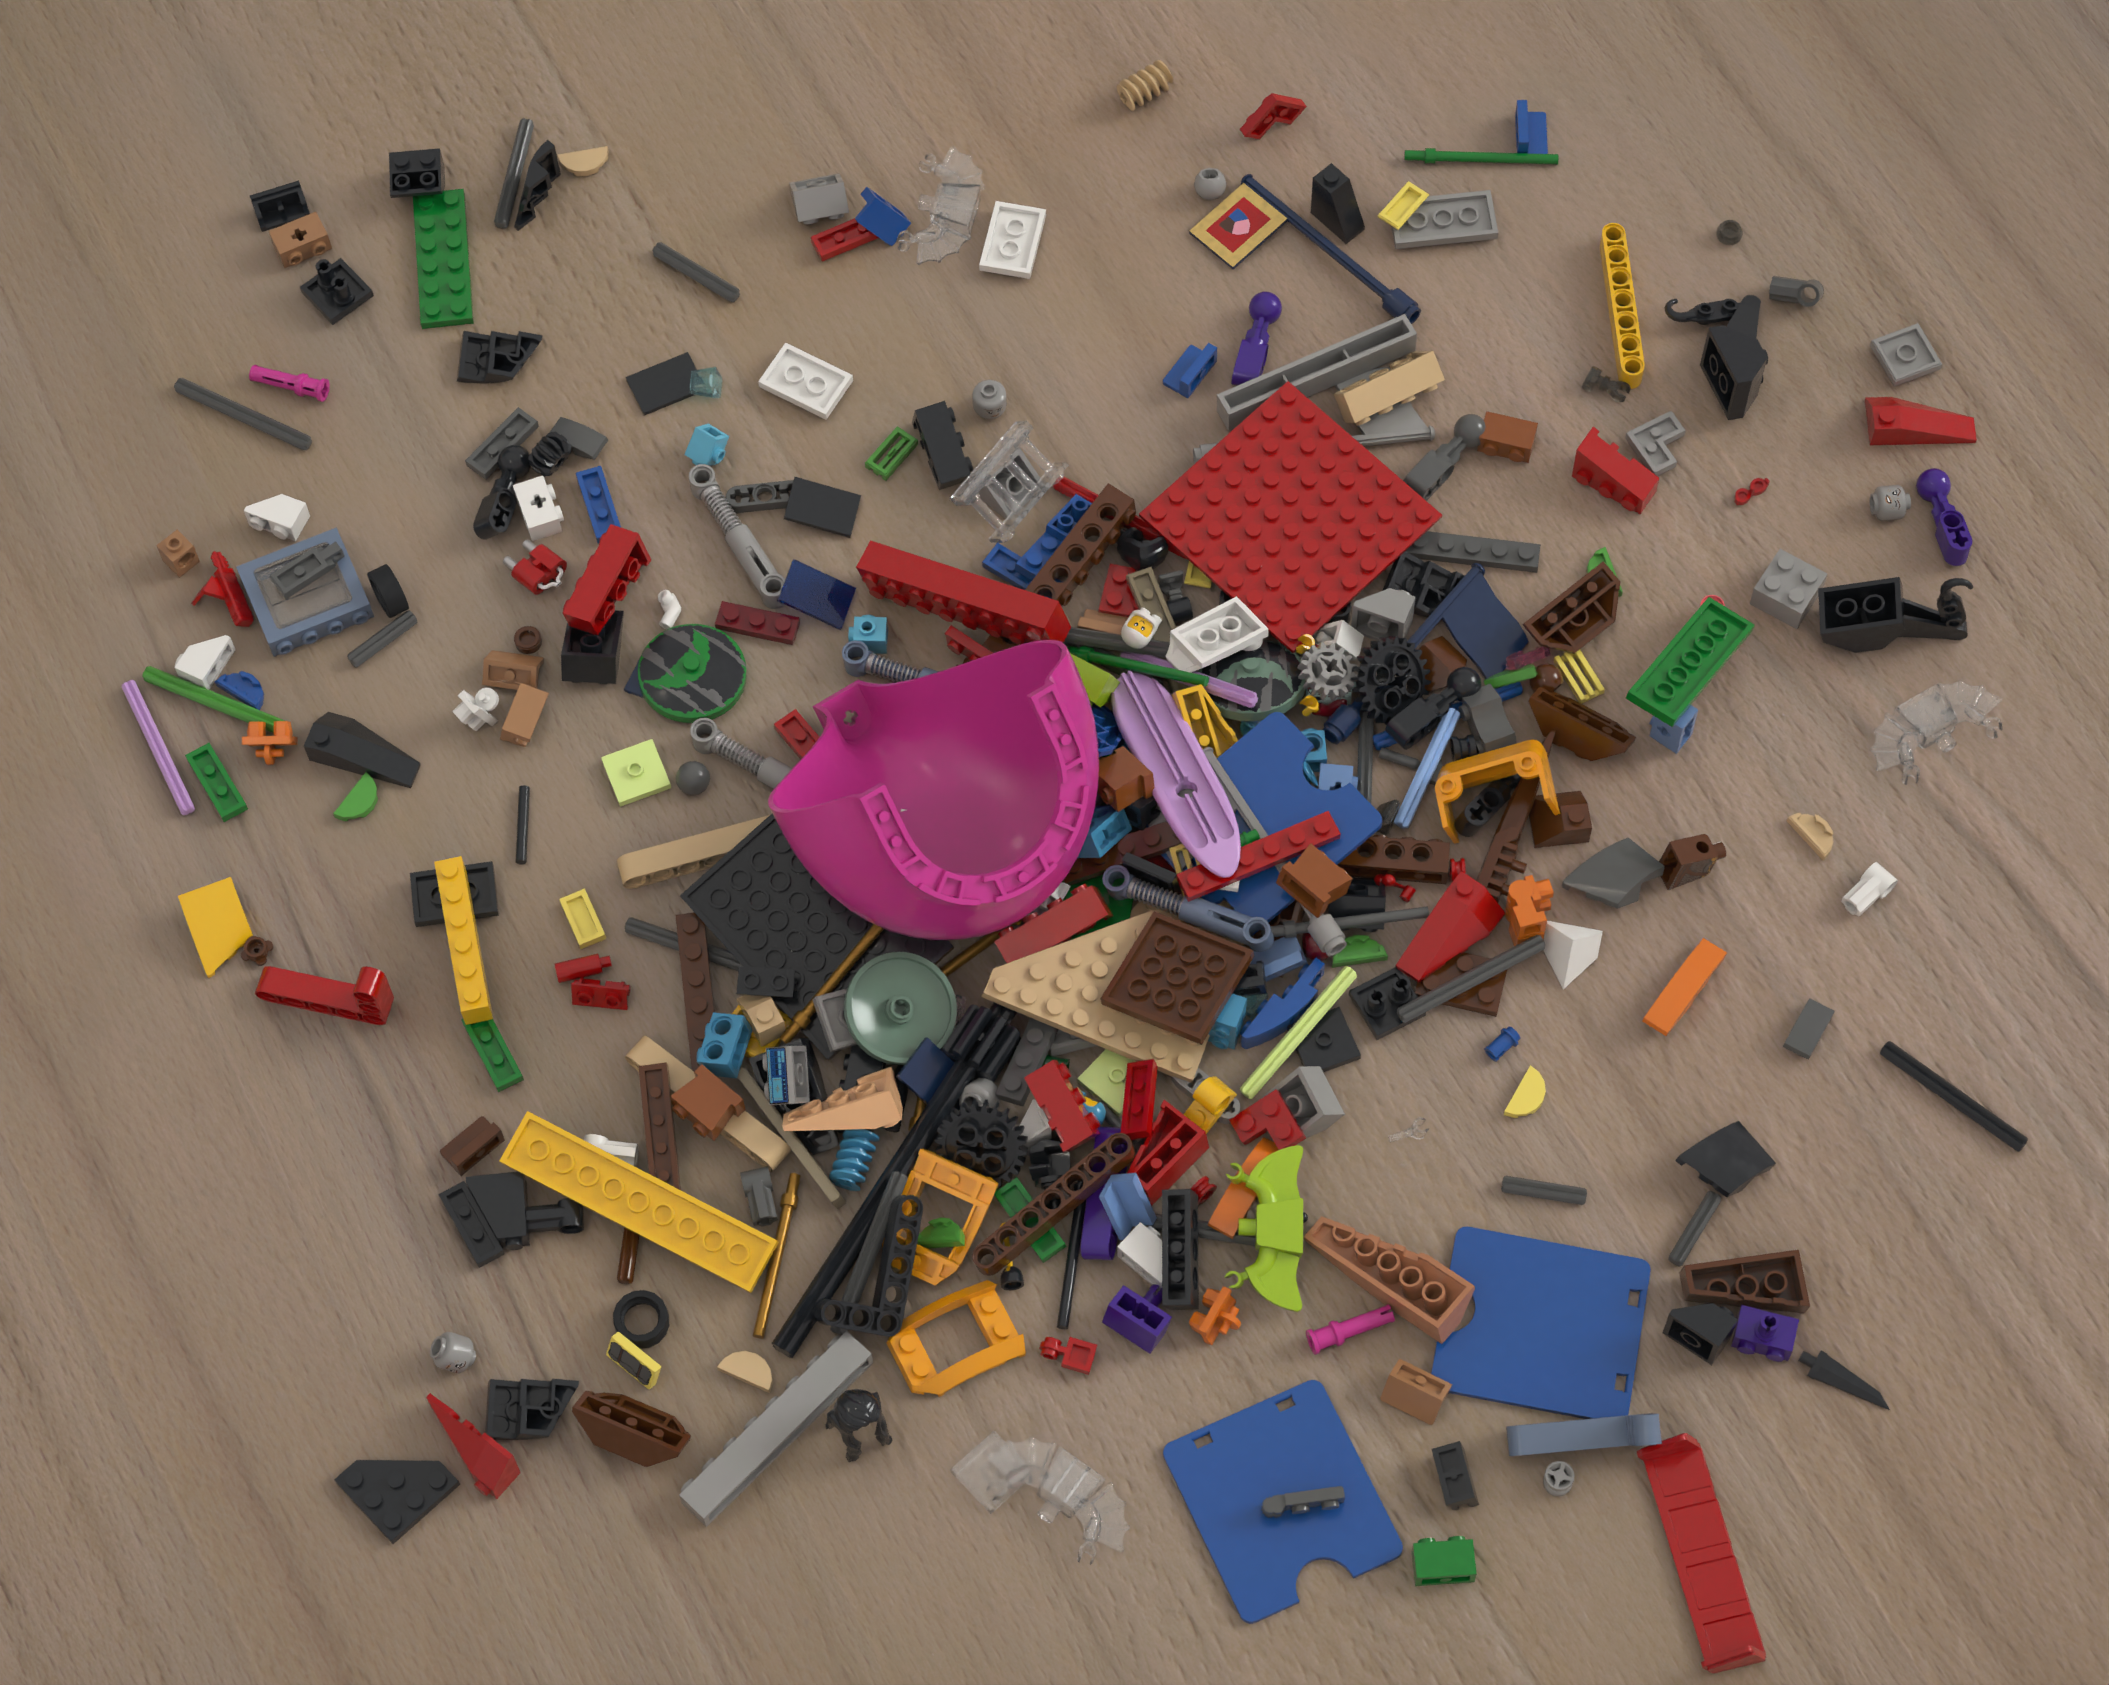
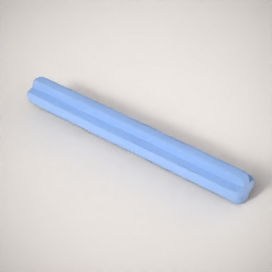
M1449 708V711L1442 716V720L1439 722L1394 819V824L1399 828H1409L1457 725L1460 712L1454 708Z

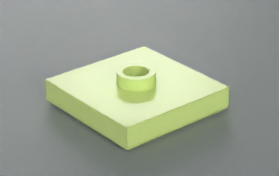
M653 739L601 757L620 807L671 789L670 781Z
M1105 1049L1077 1078V1082L1099 1101H1103L1120 1117L1123 1113L1127 1063L1136 1061Z

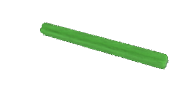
M147 666L142 674L144 681L247 723L266 722V730L274 733V721H285L152 666Z

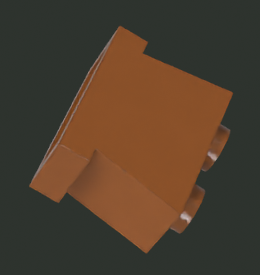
M1124 746L1114 750L1113 755L1099 759L1097 793L1105 804L1111 805L1119 812L1141 797L1147 799L1153 796L1152 792L1155 788L1153 772Z
M1310 843L1294 864L1289 861L1282 867L1276 884L1315 917L1319 918L1325 913L1328 904L1347 893L1353 878L1343 868L1330 860L1323 851Z
M701 1064L694 1071L695 1078L670 1096L673 1104L672 1110L682 1120L687 1118L694 1124L692 1127L703 1138L708 1136L715 1141L733 1114L739 1117L746 1109L744 1100Z

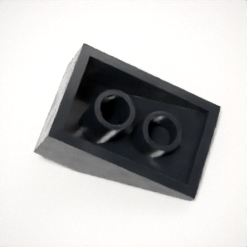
M615 610L598 635L571 627L567 623L561 652L562 681L616 684L624 611Z

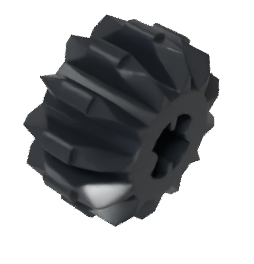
M556 431L549 432L532 449V453L528 457V464L538 474L540 473L544 477L551 476L568 459V455L571 453V444L562 434L560 435Z

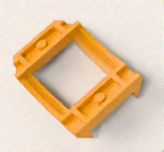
M920 1149L919 1156L913 1170L909 1174L902 1195H914L920 1198L927 1183L973 1204L962 1229L965 1235V1246L953 1247L947 1258L917 1244L911 1275L932 1285H937L956 1272L961 1266L980 1229L999 1183L991 1177H985L945 1159L935 1152ZM908 1200L902 1205V1212L907 1216L912 1211V1205ZM900 1229L897 1232L896 1239L899 1244H903L906 1241V1238L900 1236L904 1229ZM894 1258L891 1266L901 1269L900 1259Z
M985 1280L949 1294L903 1319L900 1331L896 1335L890 1336L886 1344L911 1393L924 1395L926 1392L937 1394L940 1397L955 1386L983 1372L1003 1365L1010 1359L1018 1356L1021 1358L1026 1355L1023 1334L1019 1335L996 1293L995 1288L997 1284ZM967 1304L989 1347L937 1374L915 1329Z

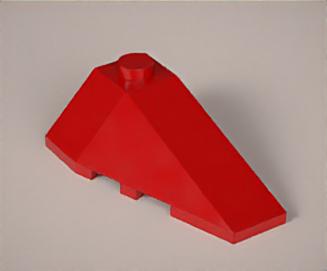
M429 1393L426 1399L475 1480L474 1487L487 1497L490 1493L498 1499L521 1473L514 1456L485 1432L481 1435L467 1419L463 1423L459 1422L460 1417L453 1409Z

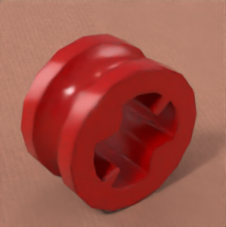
M1460 858L1459 861L1450 859L1451 883L1461 871L1466 874L1464 858Z
M1207 1176L1199 1179L1191 1187V1190L1198 1194L1199 1205L1208 1200L1217 1189L1215 1184L1209 1183Z

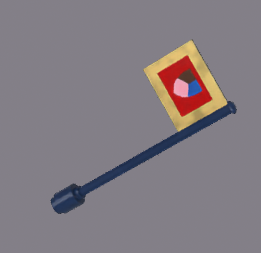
M1252 174L1245 175L1241 180V185L1189 231L1190 235L1231 269H1235L1288 221L1381 297L1383 302L1382 308L1392 317L1396 318L1405 314L1410 323L1413 324L1421 313V309L1416 301L1400 288L1389 290L1258 183Z

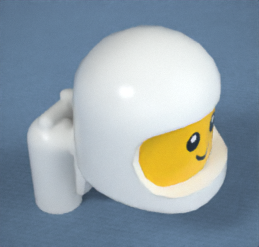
M1145 608L1134 610L1122 627L1121 637L1128 646L1136 649L1143 648L1156 633L1162 619L1155 614L1151 616V613Z

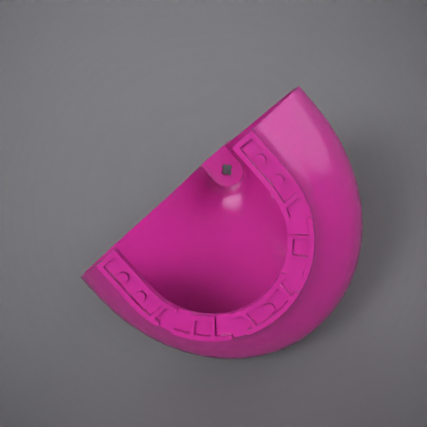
M1056 640L1024 643L947 670L907 681L874 684L857 680L812 706L824 729L823 733L806 755L775 787L768 799V805L794 854L809 874L830 895L850 911L888 931L914 938L958 940L983 936L1004 929L1038 908L1067 876L1082 849L1094 814L1099 780L1098 738L1088 694L1067 646L1061 641ZM847 711L850 713L854 712V716L851 717V723L843 721L846 718L845 712Z

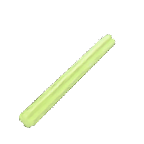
M1349 966L1342 968L1243 1083L1240 1091L1248 1099L1254 1098L1357 978L1356 972Z

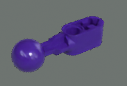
M1260 292L1249 303V314L1254 322L1252 328L1247 330L1245 339L1241 341L1233 370L1232 385L1238 386L1261 376L1263 373L1270 338L1267 333L1268 326L1276 322L1282 312L1280 299L1271 292Z
M1931 468L1925 470L1917 479V492L1923 500L1931 502L1933 505L1931 513L1937 527L1935 537L1944 560L1950 565L1961 566L1968 559L1973 541L1963 515L1956 511L1955 507L1948 502L1947 495L1951 489L1950 478L1940 469Z

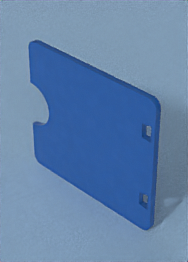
M1273 712L1220 755L1217 760L1268 836L1329 811L1341 836L1340 839L1317 849L1323 851L1337 865L1381 828L1382 816L1351 783L1335 790H1320L1310 785L1304 777L1303 765L1314 745L1283 713ZM1237 810L1235 817L1239 833L1251 831ZM1161 854L1162 858L1175 870L1167 854ZM1301 855L1287 860L1286 863L1290 861L1294 864ZM1193 857L1191 861L1193 867L1197 866L1195 858ZM1275 866L1240 880L1238 892L1218 889L1200 897L1215 904H1219L1225 899L1234 911L1250 917H1262L1268 923L1295 901L1291 895L1276 884L1280 873Z
M1473 1227L1460 1228L1455 1236L1450 1270L1475 1286L1472 1295L1475 1313L1467 1326L1452 1332L1443 1344L1437 1341L1431 1374L1452 1384L1449 1391L1451 1394L1583 1419L1628 1415L1651 1272L1648 1262L1640 1258ZM1630 1291L1640 1292L1637 1307L1628 1305ZM1616 1375L1627 1376L1624 1392L1614 1389Z
M1317 1380L1304 1382L1171 1441L1164 1447V1460L1240 1618L1246 1623L1253 1624L1298 1604L1299 1599L1296 1592L1298 1575L1307 1564L1315 1560L1325 1559L1337 1562L1354 1579L1396 1560L1402 1554L1403 1544L1324 1386ZM1292 1397L1295 1406L1280 1412L1275 1404ZM1210 1434L1212 1442L1197 1449L1193 1441ZM1337 1486L1344 1488V1503H1339V1508L1322 1510L1321 1506L1310 1507L1309 1512L1302 1514H1292V1510H1287L1278 1518H1268L1261 1511L1263 1500L1269 1496Z

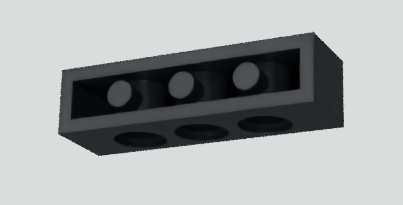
M1191 1189L1162 1190V1306L1169 1310L1199 1309L1198 1194Z

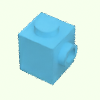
M710 424L695 427L684 455L692 459V463L695 465H716L725 456L726 451L724 449L730 436Z
M873 615L854 617V627H849V642L854 640L861 641L866 644L868 650L873 651L875 654H887V617H875Z

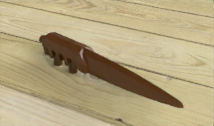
M1551 730L1542 742L1548 758L1556 730ZM1521 777L1498 824L1476 881L1485 886L1497 903H1499L1501 895L1508 896L1510 885L1505 883H1507L1509 872L1513 870L1522 874L1525 873L1527 863L1515 859L1518 855V843L1541 783L1539 777L1532 779Z

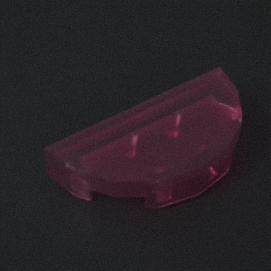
M1538 646L1527 653H1524L1523 650L1507 656L1506 667L1508 670H1517L1550 656V649Z

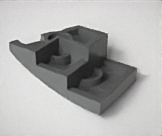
M1628 837L1608 846L1582 863L1563 880L1562 887L1566 890H1569L1571 887L1586 892L1587 898L1601 901L1608 906L1618 909L1637 902L1642 883L1662 876L1665 866Z

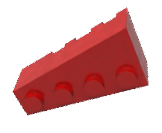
M610 524L606 533L602 534L599 546L594 555L590 556L583 576L577 580L571 598L564 604L563 615L569 626L595 635L600 633L615 612V602L623 601L627 595L626 589L630 581L635 583L640 577L638 570L641 566H648L651 562V558L639 533Z
M1083 884L1072 890L1071 894L1073 896L1063 901L1059 898L1048 904V911L1041 915L1034 912L1022 919L1024 923L1022 926L1016 929L1010 926L998 933L1000 938L994 942L1005 962L1010 963L1072 939L1071 936L1074 934L1079 935L1092 929L1100 919L1104 918L1106 921L1112 918L1113 914L1099 889L1092 885L1087 887L1086 884Z

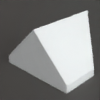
M1547 921L1544 934L1545 949L1543 951L1562 989H1565L1598 958L1603 931Z
M1033 1099L1020 1126L1025 1127L1021 1135L1028 1136L1027 1143L1024 1145L1028 1147V1152L1024 1156L1029 1155L1030 1147L1037 1144L1040 1140L1052 1139L1048 1119L1043 1109Z

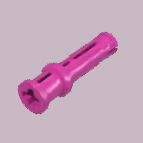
M253 365L249 373L250 381L292 390L300 397L307 395L317 398L320 402H324L329 393L330 383L325 378L318 380L310 378L305 373L297 376L258 365Z
M1387 1304L1340 1323L1333 1320L1328 1323V1326L1314 1331L1312 1329L1306 1330V1338L1314 1355H1317L1324 1348L1333 1345H1343L1347 1338L1390 1322H1395L1393 1311L1389 1312L1391 1307Z

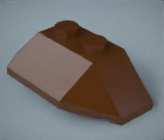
M1603 561L1527 620L1523 626L1540 646L1575 654L1615 622L1621 582Z
M1539 687L1529 698L1528 702L1542 735L1546 737L1551 730H1556L1553 744L1567 748L1579 758L1595 761L1625 753L1635 742L1636 737L1619 723L1567 696L1556 692H1548L1547 689Z
M585 1391L572 1407V1413L593 1445L644 1467L678 1457L691 1438V1435L685 1431L675 1416L623 1394L605 1392L595 1394L593 1391Z

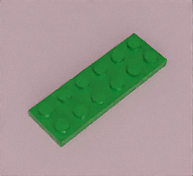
M464 189L446 190L442 194L413 196L422 329L474 324Z
M1708 597L1632 686L1625 699L1673 727L1751 634L1755 624Z

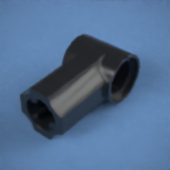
M569 1198L559 1200L557 1204L527 1206V1230L529 1233L556 1230L564 1234L580 1233L584 1230L583 1206Z

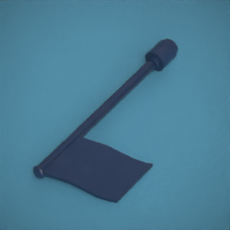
M1473 563L1471 570L1417 629L1407 643H1415V650L1442 619L1455 642L1477 666L1484 679H1487L1504 671L1529 641L1519 622L1495 596L1484 578V567L1479 563ZM1354 701L1351 705L1341 704L1326 720L1322 730L1325 731V738L1335 745L1344 742L1361 723L1360 709L1363 703Z

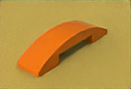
M1263 1137L1241 1166L1245 1174L1250 1176L1252 1170L1261 1160L1278 1151L1273 1141ZM1244 1182L1239 1184L1230 1183L1208 1222L1209 1227L1231 1239L1238 1232V1219L1247 1218L1248 1211L1257 1199L1256 1193L1247 1188Z

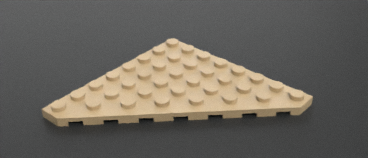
M1225 899L1218 904L1220 906L1233 910V908L1225 901ZM1156 908L994 968L981 997L1133 1061L1154 1059L1158 1066L1157 1071L1192 1083L1208 1042L1209 1034L1203 1044L1200 1045L1101 1004L1100 998L1154 911L1241 946L1244 944L1181 921L1178 918L1179 915L1176 916L1174 913L1171 914L1170 911L1166 912L1165 910L1162 911L1161 908Z

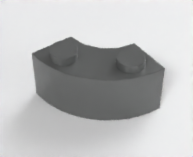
M1491 684L1482 686L1474 695L1462 697V705L1459 706V712L1463 721H1467L1471 734L1474 735L1477 755L1517 743L1515 732L1506 717L1501 697Z

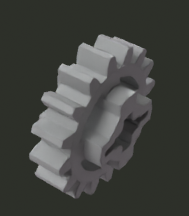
M1321 642L1318 647L1312 645L1308 652L1306 651L1301 657L1302 661L1298 665V669L1302 670L1298 678L1306 680L1303 688L1311 687L1312 696L1320 693L1321 700H1324L1329 695L1330 699L1335 701L1338 695L1343 698L1354 687L1355 684L1351 678L1358 675L1354 673L1355 670L1353 669V666H1357V664H1350L1349 661L1353 656H1345L1343 654L1345 648L1342 647L1338 651L1335 649V643H1331L1329 648H1326L1324 642Z

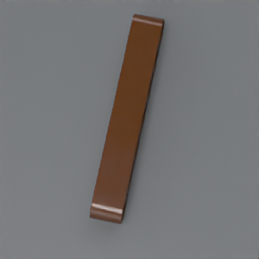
M1124 1133L1111 1135L980 1243L972 1254L973 1262L979 1272L987 1276L998 1273L1107 1183L1111 1175L1118 1174L1130 1164L1135 1157V1148L1129 1136ZM1125 1144L1128 1146L1124 1153H1114V1149L1118 1145ZM1102 1162L1106 1164L1103 1171L1097 1173L1092 1171V1167L1096 1163ZM1073 1182H1083L1081 1189L1077 1191L1069 1189ZM1051 1200H1061V1204L1058 1208H1047L1048 1203ZM1033 1217L1039 1219L1035 1227H1025L1028 1219ZM1008 1236L1016 1237V1242L1013 1245H1003V1241ZM987 1254L994 1255V1259L990 1264H981L983 1256Z

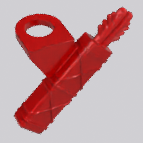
M213 551L211 560L218 569L215 571L214 576H211L198 592L191 604L195 606L204 594L225 600L234 624L236 626L249 627L254 622V616L244 597L245 595L239 585L236 573L233 568H228V561L222 556L221 552Z

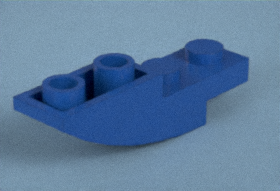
M1075 494L1047 524L1045 533L1016 562L1014 570L1033 580L1092 503Z
M1315 958L1310 965L1305 964L1298 974L1299 980L1294 986L1290 984L1286 988L1282 998L1273 994L1269 1001L1263 1000L1256 1011L1258 1014L1252 1022L1250 1020L1247 1021L1240 1032V1035H1242L1241 1047L1249 1049L1270 1041L1287 1031L1288 1025L1297 1022L1318 997V990L1314 987L1324 975L1325 963Z

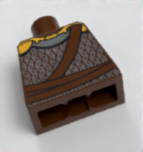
M1706 834L1669 842L1659 860L1665 866L1661 878L1667 890L1707 876L1716 861L1726 857L1724 844L1722 842L1712 844Z

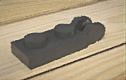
M1337 1486L1269 1496L1263 1500L1261 1511L1268 1518H1278L1287 1510H1292V1514H1302L1309 1512L1310 1507L1321 1506L1322 1510L1339 1508V1503H1344V1488Z

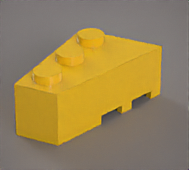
M1202 684L1175 691L1171 695L1184 721L1191 727L1202 749L1206 747L1213 748V754L1218 758L1238 741L1235 736L1236 733L1223 719L1220 710Z

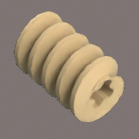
M1156 60L1153 65H1147L1145 70L1140 69L1136 75H1130L1128 80H1121L1120 84L1117 85V92L1122 102L1131 111H1134L1136 109L1134 102L1139 106L1144 105L1142 97L1150 102L1152 101L1151 92L1156 97L1161 95L1159 88L1167 92L1169 90L1168 82L1172 84L1173 77L1164 62Z

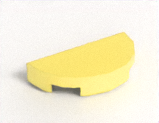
M1531 1065L1505 1109V1116L1518 1118V1116L1533 1114L1541 1107L1546 1093L1545 1081L1539 1071Z

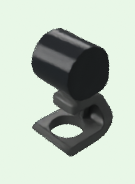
M1183 570L1162 574L1158 577L1161 592L1169 600L1166 601L1174 623L1193 619L1190 600L1188 596H1182Z

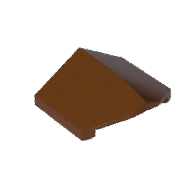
M1443 636L1424 643L1418 649L1422 650L1419 659H1427L1423 668L1430 670V673L1425 675V679L1430 680L1431 684L1425 685L1424 689L1430 693L1447 687V678L1450 673L1457 668L1465 667L1467 664V659Z

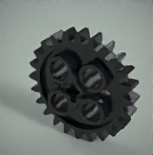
M1398 636L1379 637V641L1370 642L1371 647H1364L1363 652L1365 656H1357V660L1361 663L1360 666H1353L1358 675L1351 678L1352 681L1357 682V686L1352 689V692H1359L1355 702L1363 703L1360 711L1368 712V719H1375L1376 723H1384L1385 725L1415 700L1422 698V695H1429L1430 693L1424 689L1425 685L1431 684V681L1425 679V675L1430 673L1429 669L1423 668L1427 659H1419L1422 650H1414L1415 643H1407V638H1398Z
M974 1099L971 1108L965 1102H962L960 1111L953 1107L950 1112L951 1116H944L943 1124H940L937 1130L939 1134L935 1138V1143L940 1144L937 1146L935 1153L943 1154L941 1157L985 1177H991L999 1183L998 1187L1000 1188L1003 1179L1010 1183L1013 1177L1012 1173L1018 1175L1021 1169L1020 1166L1024 1165L1026 1160L1024 1155L1028 1152V1147L1024 1145L1027 1143L1028 1136L1021 1135L1024 1131V1126H1015L1019 1118L1018 1116L1008 1117L1009 1108L1000 1112L998 1102L993 1108H990L988 1100L985 1099L983 1106H979L976 1099ZM969 1126L975 1132L967 1133L962 1127ZM991 1131H1000L1003 1137H996ZM960 1153H968L972 1159H964ZM988 1157H997L1000 1163H993Z

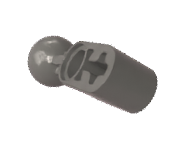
M1467 414L1459 418L1454 426L1455 437L1448 444H1442L1436 451H1429L1407 474L1403 481L1427 501L1450 477L1454 470V465L1460 460V453L1466 447L1474 448L1481 444L1479 436L1485 431L1484 420L1475 414Z

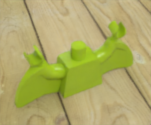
M1300 1145L1280 1149L1268 1155L1255 1166L1250 1176L1245 1174L1238 1163L1230 1164L1233 1169L1239 1171L1237 1176L1233 1177L1226 1174L1233 1184L1246 1183L1245 1186L1256 1193L1259 1201L1255 1210V1219H1238V1235L1255 1236V1250L1259 1251L1257 1259L1252 1265L1245 1267L1244 1272L1229 1271L1226 1273L1225 1278H1230L1233 1275L1238 1277V1282L1235 1285L1229 1286V1288L1239 1289L1244 1281L1248 1279L1252 1287L1264 1299L1278 1307L1294 1312H1299L1302 1309V1301L1296 1281L1299 1259L1303 1254V1198H1300L1297 1186V1173L1303 1155V1147Z

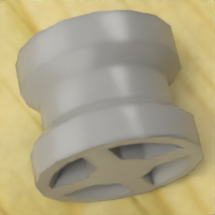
M1562 1461L1551 1463L1547 1467L1543 1478L1545 1490L1553 1496L1566 1495L1571 1490L1575 1474L1572 1467Z

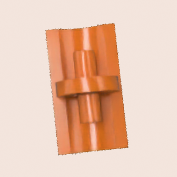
M274 721V736H266V722H249L247 736L242 737V745L264 746V749H256V757H264L267 765H274L276 757H284V749H276L275 746L298 745V737L292 736V727L289 721Z
M1224 1286L1221 1291L1207 1288L1203 1295L1202 1303L1210 1308L1208 1314L1204 1315L1196 1311L1189 1320L1191 1329L1201 1334L1204 1342L1213 1345L1219 1332L1226 1335L1229 1328L1238 1330L1241 1326L1240 1320L1236 1318L1239 1309L1235 1307L1236 1299L1231 1296V1289Z

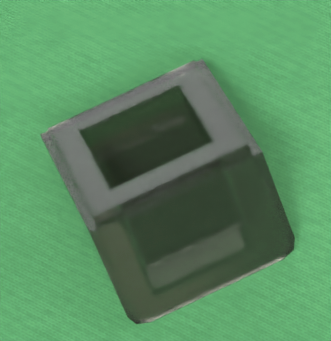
M1395 799L1383 803L1377 808V811L1382 816V826L1377 832L1384 835L1390 833L1394 819L1399 811L1400 803L1398 800Z

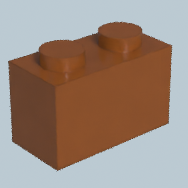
M1486 411L1484 418L1485 431L1479 436L1481 444L1478 446L1477 451L1483 452L1488 456H1500L1509 458L1514 462L1529 463L1538 423Z

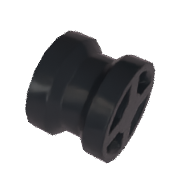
M1473 734L1460 739L1457 736L1450 737L1453 762L1477 755Z

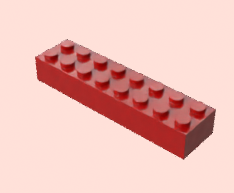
M871 540L856 566L862 581L865 582L869 589V593L877 599L887 598L899 606L906 607L908 605L914 607L923 614L929 615L933 613L939 615L940 618L947 622H953L954 620L972 630L982 629L993 637L999 638L1003 636L1018 645L1041 640H1056L1064 643L1071 629V625L1057 600Z

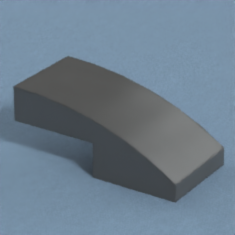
M563 417L559 418L550 431L562 434L571 444V450L575 455L592 460L597 458L608 442L607 437L601 433Z
M1809 998L1783 1047L1809 1060L1835 1011Z

